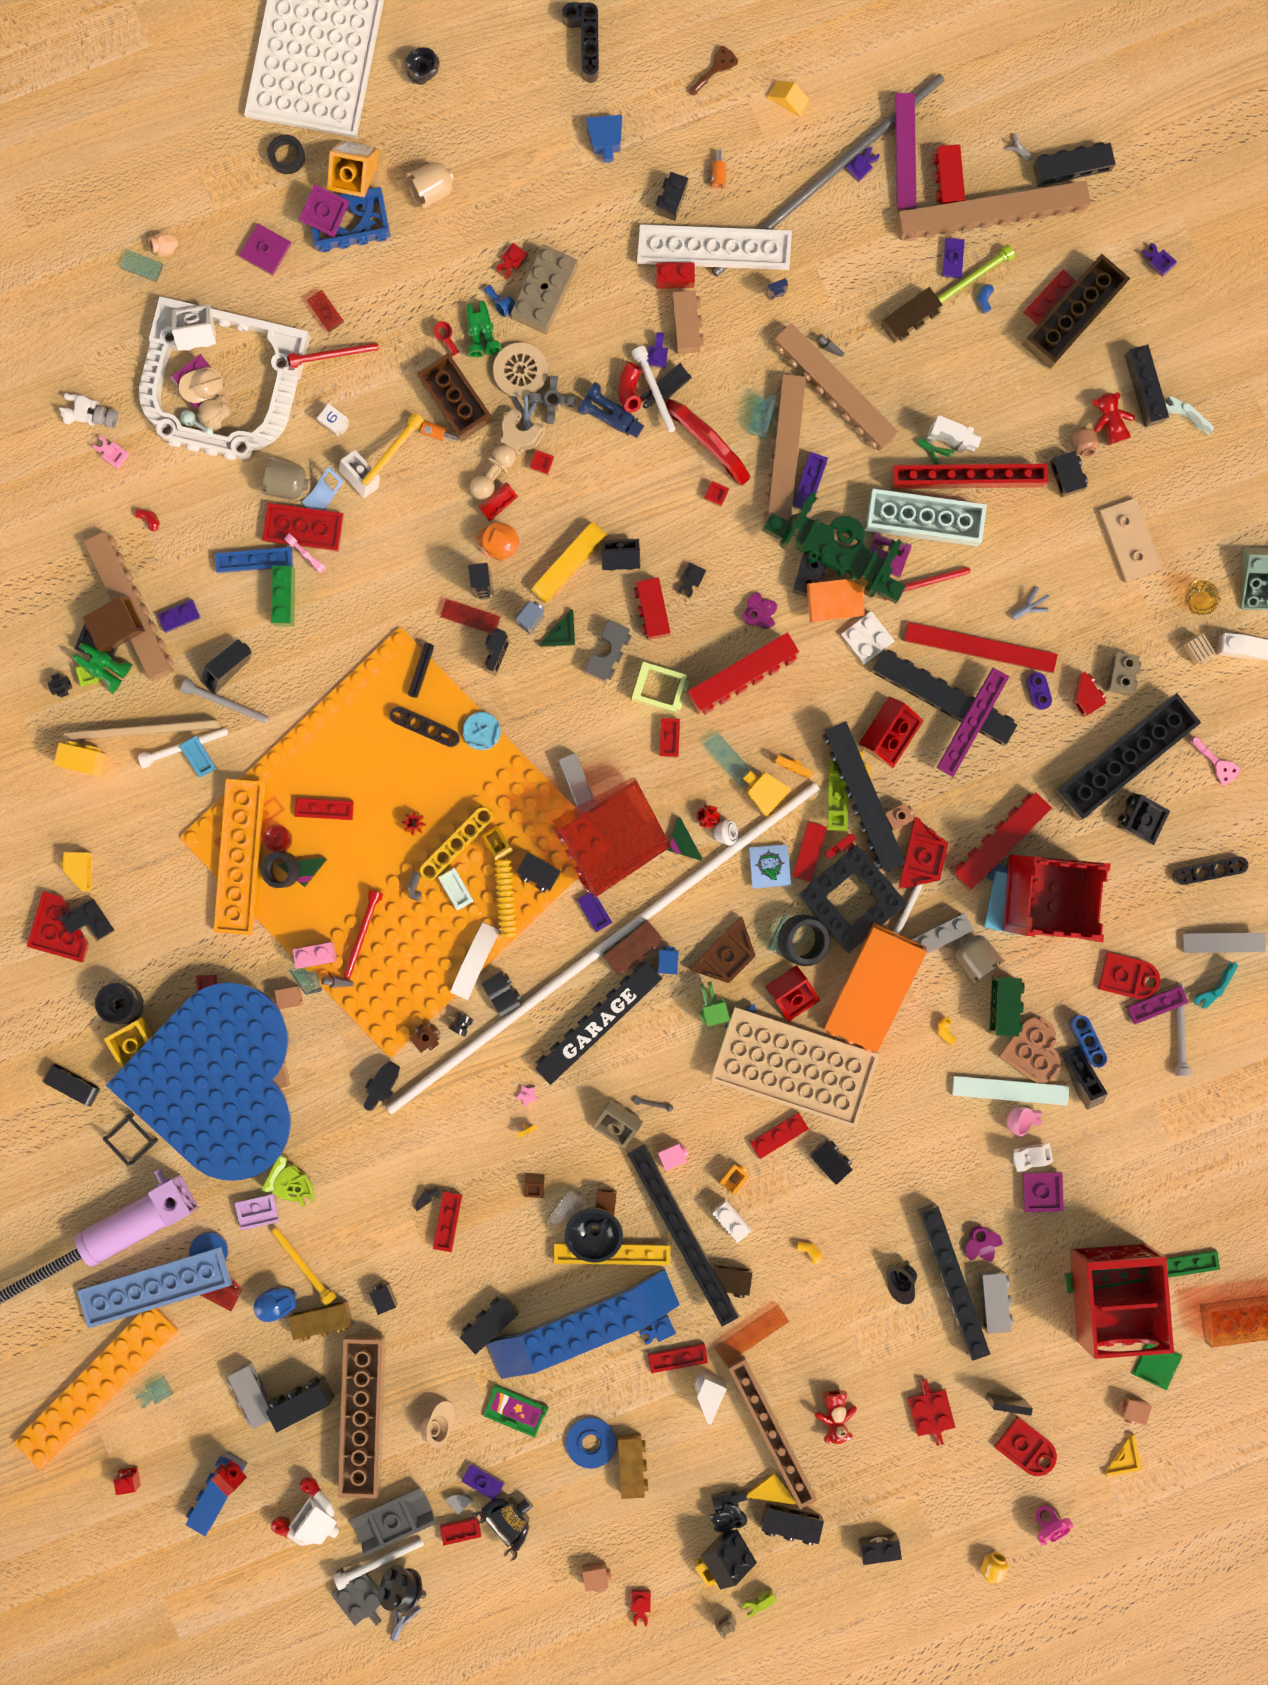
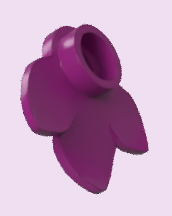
M760 592L754 593L747 600V609L743 613L745 623L751 626L758 625L762 629L773 627L775 622L771 616L777 610V603L772 600L763 601ZM750 613H754L756 618H752Z
M978 1225L971 1229L969 1234L970 1240L965 1246V1251L970 1261L979 1255L984 1260L992 1262L995 1255L994 1247L1003 1245V1242L996 1232L988 1231L985 1227ZM977 1232H982L981 1238H976Z

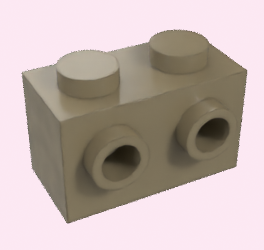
M1116 652L1112 655L1106 688L1107 692L1129 696L1133 694V691H1136L1138 686L1136 675L1141 669L1140 656Z

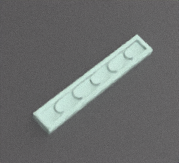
M953 1076L952 1095L1068 1106L1069 1086Z

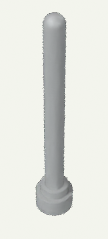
M186 678L181 686L180 692L186 695H193L194 693L260 722L267 723L269 721L268 716L201 689L190 679Z
M1177 983L1176 987L1181 985L1183 988V984ZM1183 1005L1176 1008L1179 1064L1175 1068V1076L1191 1075V1068L1186 1064L1185 1013Z

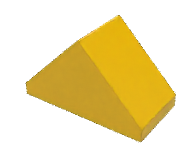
M777 80L767 98L800 117L809 102L808 97L795 82Z
M498 825L482 835L495 860H500L514 851Z

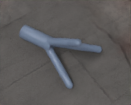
M524 395L523 409L517 397L511 396L523 415V431H527L530 429V415L537 403H532L528 410V396Z
M1035 587L1025 606L1011 613V616L1016 620L1028 612H1048V608L1033 607L1048 599L1050 595L1047 594L1031 604L1039 587Z
M418 1607L407 1617L403 1614L401 1618H399V1612L395 1610L396 1624L391 1633L390 1640L397 1641L402 1627L421 1610V1607Z

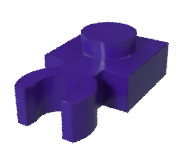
M872 147L866 150L864 157L859 154L846 166V170L858 182L872 170L873 166L871 164L876 163L879 159V154L875 157L869 155L873 150Z
M1153 243L1149 245V249L1152 252L1149 253L1145 249L1142 251V257L1151 260L1149 266L1161 277L1168 273L1177 263L1164 249L1159 253L1156 245Z

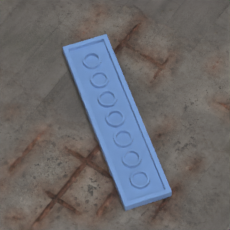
M218 1247L78 1290L77 1293L87 1327L91 1328L232 1285L222 1248Z

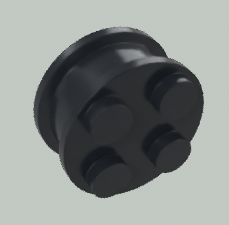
M399 1565L387 1568L377 1593L380 1604L385 1610H396L402 1614L411 1612L416 1607L419 1599L426 1597V1591L422 1590L420 1574L415 1569H405Z

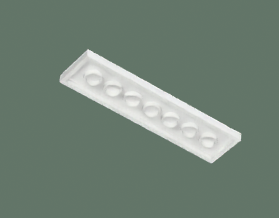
M640 225L637 262L638 264L654 265L656 263L695 262V266L789 270L792 231Z

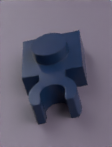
M786 278L768 284L767 293L771 300H774L775 297L784 296L788 289Z

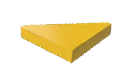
M1134 1433L1130 1434L1106 1469V1477L1142 1471Z
M775 1472L746 1493L748 1498L796 1504L794 1497Z

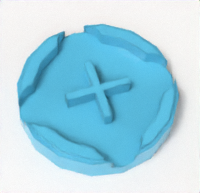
M477 712L466 719L463 725V736L470 747L476 750H487L497 744L501 736V728L493 715L487 712Z

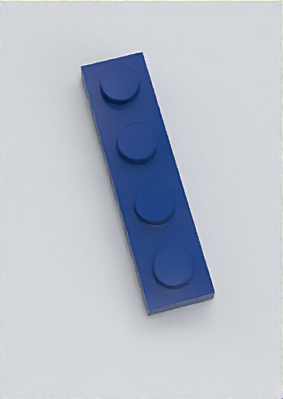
M291 547L215 553L216 573L218 574L272 569V566L294 567Z

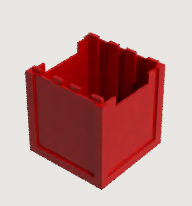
M1009 854L1002 931L1031 937L1043 935L1104 942V934H1102L1103 923H1100L1103 882H1107L1111 863Z

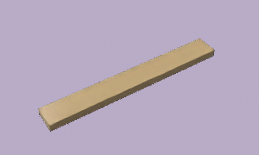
M209 720L65 732L64 740L72 742L221 729V722Z

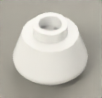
M729 819L719 823L713 832L714 838L719 843L733 845L738 838L737 827Z

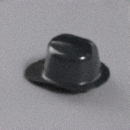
M906 1260L903 1263L889 1266L886 1274L891 1296L897 1302L908 1305L915 1299L917 1273L910 1266L909 1261Z

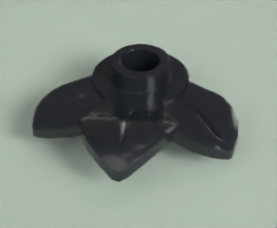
M725 1504L723 1512L709 1515L711 1522L715 1525L714 1530L721 1533L731 1531L734 1528H741L747 1524L745 1513L732 1504Z

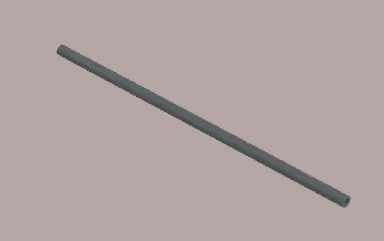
M941 74L936 75L915 94V106L945 81ZM895 112L759 229L773 230L854 158L895 124ZM714 267L711 270L718 277L727 267Z

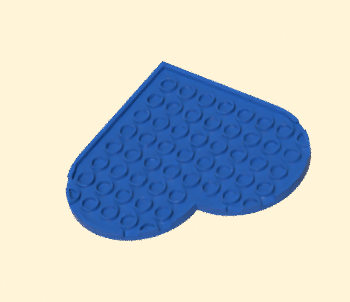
M223 982L207 986L192 995L106 1086L183 1158L203 1174L227 1181L254 1177L268 1169L279 1158L285 1149L290 1134L291 1112L289 1111L287 1099L283 1091L273 1080L285 1062L289 1037L284 1016L269 996L250 985Z

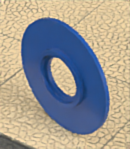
M592 1417L584 1418L577 1421L570 1428L566 1437V1449L569 1457L577 1465L583 1468L594 1469L605 1465L612 1458L616 1449V1437L612 1428L605 1421ZM595 1435L599 1439L600 1445L597 1450L590 1452L584 1449L582 1441L585 1436Z

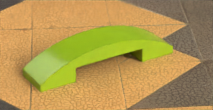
M830 757L828 830L847 831L848 797L844 790L847 786L844 780L841 781L836 770H839L837 762L833 763Z

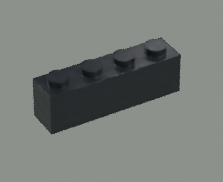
M1098 142L1091 147L1079 146L1068 152L1067 150H1061L1053 155L1042 154L1036 158L1033 168L1037 186L1040 187L1110 172L1116 163L1111 142L1105 144L1104 142Z
M1149 345L1132 348L1124 356L1145 428L1164 423L1169 418Z

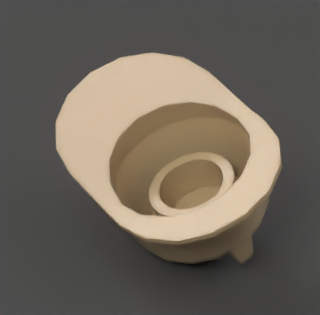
M210 367L189 372L183 375L179 382L181 396L191 403H199L215 398L221 393L223 388L221 375Z
M443 1401L437 1404L431 1416L426 1417L421 1424L422 1440L428 1442L433 1448L439 1449L446 1444L454 1424L455 1409L450 1402Z

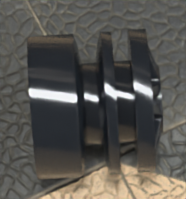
M110 983L104 986L95 998V1009L98 1016L103 1021L112 1024L132 1023L139 1018L144 1008V999L141 992L128 984ZM120 1001H123V1004L125 1005L124 1008L121 1007L122 1005L120 1004Z

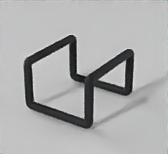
M134 1113L128 1114L120 1125L109 1135L103 1137V1141L127 1166L134 1164L158 1141L157 1138L151 1139L132 1119L135 1115ZM128 1121L150 1143L129 1162L108 1140Z

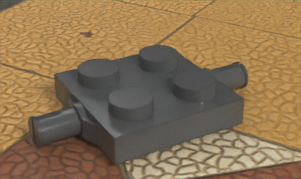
M341 1567L335 1573H344L345 1571ZM367 1573L350 1580L345 1588L341 1590L337 1588L331 1593L354 1626L370 1617L375 1626L382 1621L375 1612L381 1605L377 1598L379 1588Z

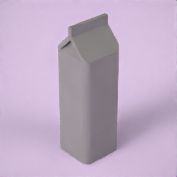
M574 753L558 761L576 806L587 810L590 815L594 796L579 758Z

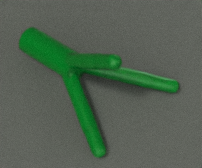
M920 438L917 443L930 452L935 465L940 464L934 452L947 457H951V454L955 452L951 449L935 447L923 438Z

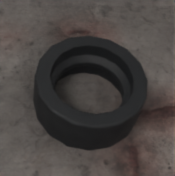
M285 134L275 137L270 142L267 149L268 158L277 172L285 175L293 174L302 168L305 162V152L297 138ZM283 145H293L297 150L295 161L290 164H280L275 157L277 149Z
M272 852L262 862L261 875L264 881L271 887H290L299 878L300 865L297 858L291 853ZM280 858L286 861L289 869L288 876L284 881L275 879L272 870L274 862Z

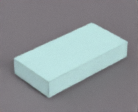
M455 868L438 877L457 911L474 901Z

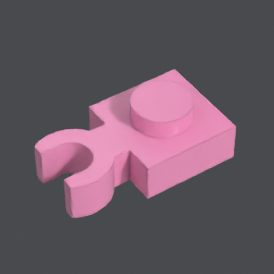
M100 436L99 439L103 442V445L101 447L93 445V448L98 452H104L101 457L119 469L130 454L114 442L109 446L108 441Z

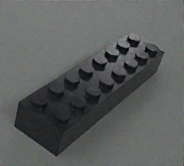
M1175 693L1053 792L1077 821L1083 820L1202 722L1178 693Z

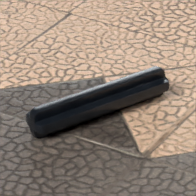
M424 643L408 691V696L418 698L434 650L433 644Z

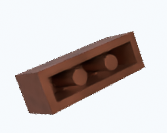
M647 920L603 956V958L617 975L619 973L624 975L632 968L630 964L635 960L639 963L647 956L645 954L650 948L654 950L662 943L659 940L662 937Z

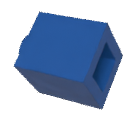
M663 946V950H659L658 973L677 974L679 951H675V947Z

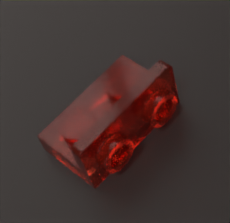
M232 1281V1285L204 1293L200 1296L232 1311L243 1289L239 1288L240 1285Z

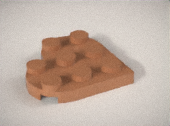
M1031 1017L1024 1021L1022 1033H1019V1037L1012 1036L998 1056L1027 1078L1037 1083L1052 1081L1058 1076L1061 1069L1059 1054L1053 1049L1056 1043L1055 1028L1049 1021L1043 1018Z

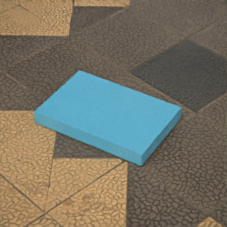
M995 871L983 925L984 928L1002 931L1007 873Z

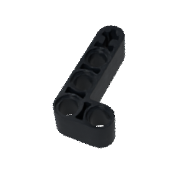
M590 2L567 3L562 9L563 23L570 28H581L582 77L587 83H594L599 78L598 8ZM573 13L575 16L568 17L567 14ZM587 13H592V14H594V16H592V17H587V16H585V15H586ZM589 31L594 33L592 36L586 35ZM593 50L594 53L590 55L586 51ZM588 64H592V72H589Z

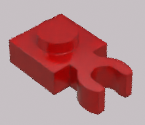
M512 243L501 257L504 263H500L496 267V272L499 273L500 270L505 269L507 272L504 274V278H509L511 269L513 268L517 271L528 257V253Z
M850 833L824 854L828 859H831L843 849L846 852L854 846L853 841L856 838Z
M631 1590V1612H637L633 1617L634 1626H637L639 1618L644 1620V1626L648 1624V1617L645 1612H651V1590Z

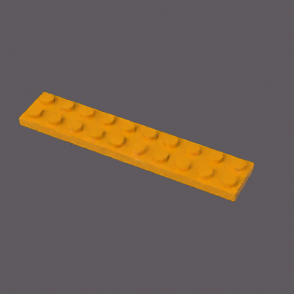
M158 1308L141 1312L13 1444L39 1470H42L179 1329Z

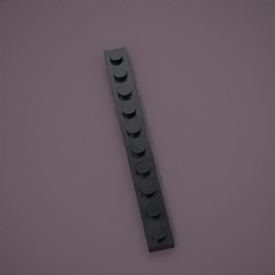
M643 1144L627 1153L720 1325L723 1327L739 1318L737 1310L646 1145Z

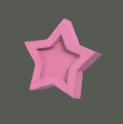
M522 1085L521 1093L516 1098L523 1100L525 1107L530 1101H538L534 1094L535 1087L527 1088Z

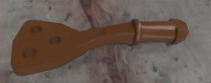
M720 46L715 55L712 68L705 75L701 76L693 87L691 86L689 90L690 95L698 94V91L717 72L727 71L738 64V59L731 50L725 46Z

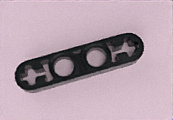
M395 707L390 712L391 721L403 728L450 748L456 747L460 743L459 734L448 727L402 707ZM402 711L401 714L404 717H408V714H410L407 725H404L406 721L403 719L396 721L394 713ZM414 718L421 720L422 724L418 729H414L411 726V721ZM431 726L439 728L437 736L429 735L428 730ZM443 729L446 730L444 734L448 736L455 734L454 738L456 739V742H451V744H448V739L442 737V741L439 740V738L442 736Z
M1233 857L1183 867L1174 871L1173 880L1178 885H1188L1242 874L1247 871L1249 863L1244 857ZM1237 860L1243 864L1240 867V871L1239 868L1230 869L1229 865L1237 864ZM1219 863L1225 867V871L1221 875L1215 871V867ZM1200 867L1206 870L1204 878H1199L1196 874L1197 869ZM1181 871L1183 874L1191 873L1192 877L1184 878V882L1178 878L1181 875Z

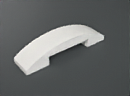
M482 922L456 977L451 993L466 1000L469 999L490 950L500 932L499 929Z

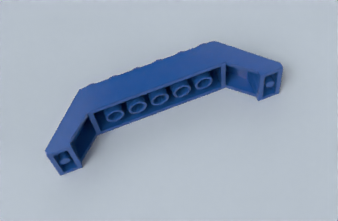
M662 1269L648 1275L629 1288L525 1331L497 1337L491 1340L487 1346L501 1379L535 1374L644 1329L680 1304L666 1269Z

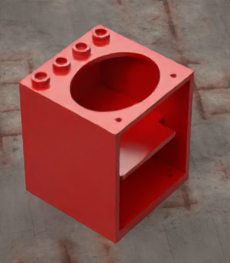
M1147 1243L1070 1249L1077 1342L1094 1359L1174 1353L1167 1257ZM1130 1268L1105 1273L1092 1274V1270ZM1141 1268L1146 1269L1145 1276L1139 1274ZM1122 1271L1128 1273V1277L1126 1279H1122L1120 1277V1273ZM1103 1274L1109 1276V1280L1107 1282H1103L1101 1280V1276ZM1147 1278L1146 1282L1093 1290L1095 1285ZM1117 1343H1122V1345H1133L1134 1343L1157 1345L1153 1348L1134 1351H1106L1098 1349L1100 1346L1112 1347Z

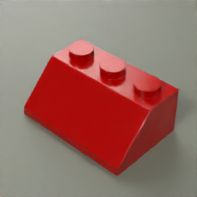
M889 696L858 745L875 758L894 768L924 720L904 702Z

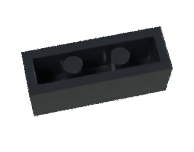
M488 563L468 565L470 585L474 596L479 597L480 600L489 599L490 595H494L492 574Z
M504 1294L500 1298L496 1296L489 1303L491 1307L486 1311L482 1309L475 1316L476 1321L472 1324L470 1322L461 1329L463 1333L460 1339L475 1355L519 1314V1310Z
M765 1503L761 1530L768 1536L775 1537L780 1535L789 1541L797 1539L802 1540L804 1544L813 1545L820 1542L824 1520L821 1515Z

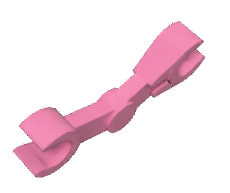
M288 534L284 538L292 547L295 546L306 559L308 558L309 562L318 572L322 573L326 569L323 564L314 557H311L310 553L297 544L298 541L292 535Z

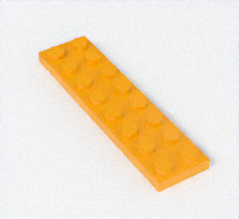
M226 779L214 932L240 935H253L266 782Z

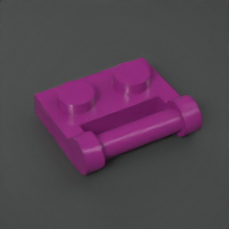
M876 532L870 546L871 555L876 550L878 552L877 555L884 559L887 552L878 549L877 545L880 543L889 546L891 539L885 538ZM901 543L899 551L903 552L902 556L896 555L890 565L893 570L890 575L898 578L901 577L912 547L911 544L906 543L905 545Z

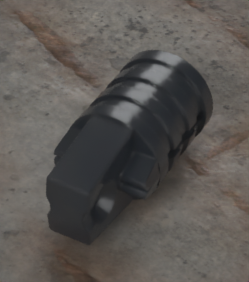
M732 1489L725 1493L711 1495L715 1513L724 1511L725 1504H732L738 1507V1503L746 1501L747 1495L745 1490L735 1492Z

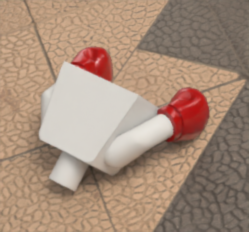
M311 1476L304 1477L300 1481V1489L310 1495L309 1499L292 1523L289 1518L279 1516L272 1520L271 1530L275 1534L289 1538L301 1546L313 1543L322 1544L327 1536L335 1538L339 1533V1527L335 1526V1511L329 1499L321 1492L322 1490L319 1488L316 1479Z

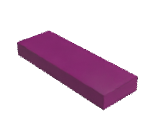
M1180 985L1126 1008L1133 1024L1136 1025L1186 1005L1189 1002Z

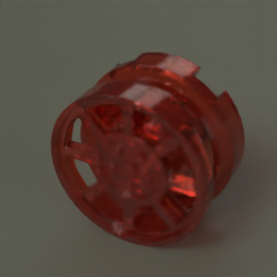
M279 825L269 827L263 836L264 845L272 852H285L290 848L293 841L291 832L286 827Z

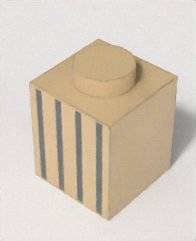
M1204 634L1182 645L1193 665L1198 663L1203 665L1212 660L1210 656L1215 654Z

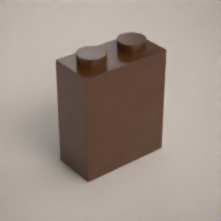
M119 596L83 617L85 627L90 632L93 644L99 652H109L145 632L129 596Z

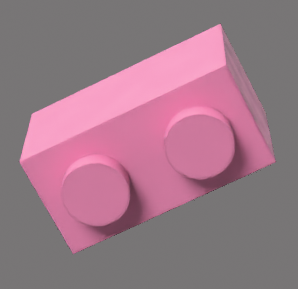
M334 942L293 949L296 969L337 961Z

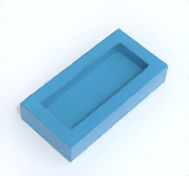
M197 735L179 745L199 778L217 768Z

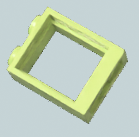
M643 662L632 700L676 713L677 709L681 710L684 700L680 698L682 691L686 692L689 681L686 680L687 675ZM649 670L680 679L673 706L641 696Z

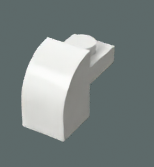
M1050 1143L1034 1144L1014 1149L1013 1163L1016 1166L1017 1172L1026 1171L1031 1167L1047 1166L1053 1162Z

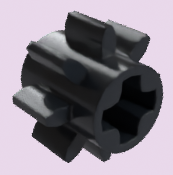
M60 673L52 675V680L48 682L51 694H57L60 698L69 695L68 691L72 689L69 677L67 675L63 676Z

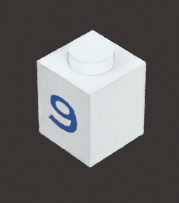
M329 403L317 418L321 425L336 436H339L340 433L343 434L349 426L347 417Z

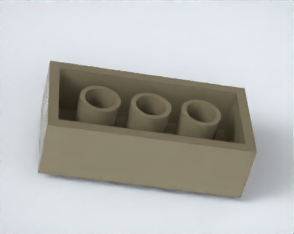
M543 244L511 311L512 319L547 335L577 271L578 260Z

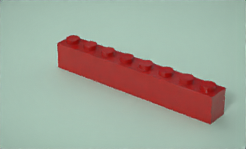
M1048 464L894 465L891 470V489L1043 488L1048 483Z

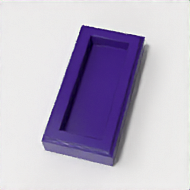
M594 890L577 899L595 932L613 923Z

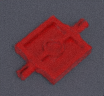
M921 1379L919 1382L922 1392L908 1397L918 1437L928 1434L934 1435L936 1446H940L938 1438L940 1444H944L941 1433L945 1430L956 1428L946 1388L930 1390L928 1379H924L925 1386L923 1379Z

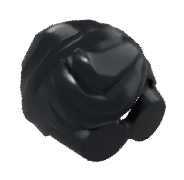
M419 47L411 51L404 58L405 67L408 70V78L415 84L424 85L438 73L440 67L439 57L429 47Z

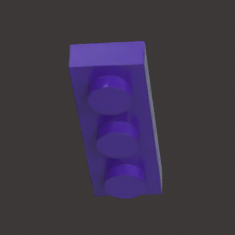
M810 452L793 501V508L800 510L808 496L812 492L817 493L828 457Z

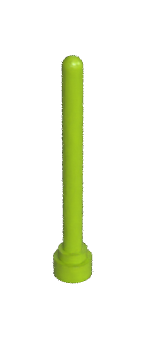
M1007 244L1002 247L998 256L940 294L938 299L941 303L1002 261L1009 262L1015 258V253L1011 246Z

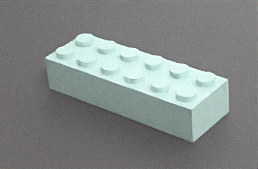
M872 489L869 497L865 531L978 547L982 543L987 505Z

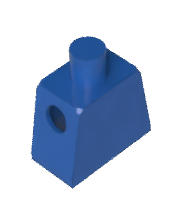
M622 115L586 118L587 130L594 154H602V161L604 163L613 162V153L620 152Z

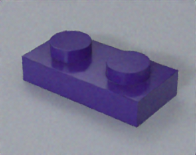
M194 600L157 614L165 633L201 619Z

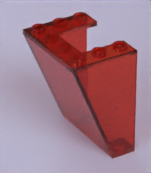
M634 777L552 821L554 824L551 827L560 843L565 842L568 848L565 850L570 861L574 859L577 864L574 869L579 876L581 884L587 893H592L594 897L599 896L671 847Z

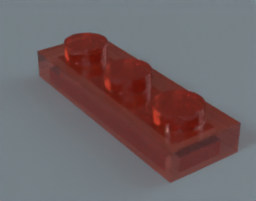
M448 599L445 601L440 616L443 619L492 634L498 628L501 619L500 616Z

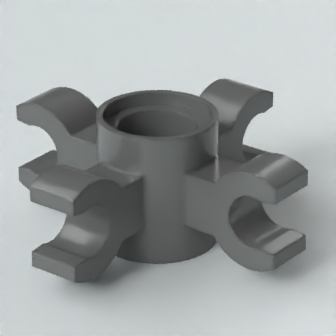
M550 376L549 391L545 395L530 393L528 403H541L547 409L546 424H554L555 409L559 405L574 407L576 397H564L557 391L558 376ZM554 396L557 399V403L550 404L547 401V397Z

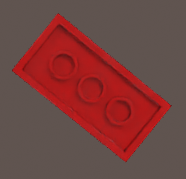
M268 503L262 541L290 545L284 540L290 534L298 541L297 544L301 547L339 552L344 513Z

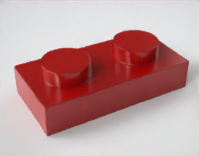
M661 718L659 757H679L680 719Z

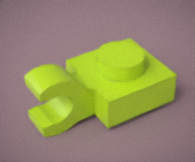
M772 1588L768 1591L763 1590L757 1595L755 1601H744L742 1608L745 1609L748 1606L752 1608L747 1613L748 1617L751 1618L759 1610L761 1612L777 1602L776 1595Z

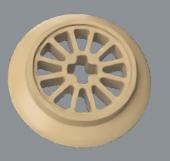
M518 342L506 346L498 353L493 364V375L497 385L505 393L515 397H524V395L529 396L530 393H536L544 385L548 376V364L545 356L537 347L528 343ZM522 355V361H521V362H519L517 356ZM515 357L517 363H514L511 358ZM525 357H529L530 359L524 363ZM532 361L535 362L534 365L528 366ZM507 362H509L510 364H512L513 367H511V366H506ZM517 367L525 368L524 374L516 373L518 371ZM537 368V372L529 371L531 369ZM504 370H510L511 372L504 373ZM528 375H533V376H536V377H535L534 380H533V379L530 378ZM509 376H513L509 381L506 378ZM517 378L516 385H513L512 382ZM524 378H527L531 383L527 385ZM520 379L523 380L524 386H519Z

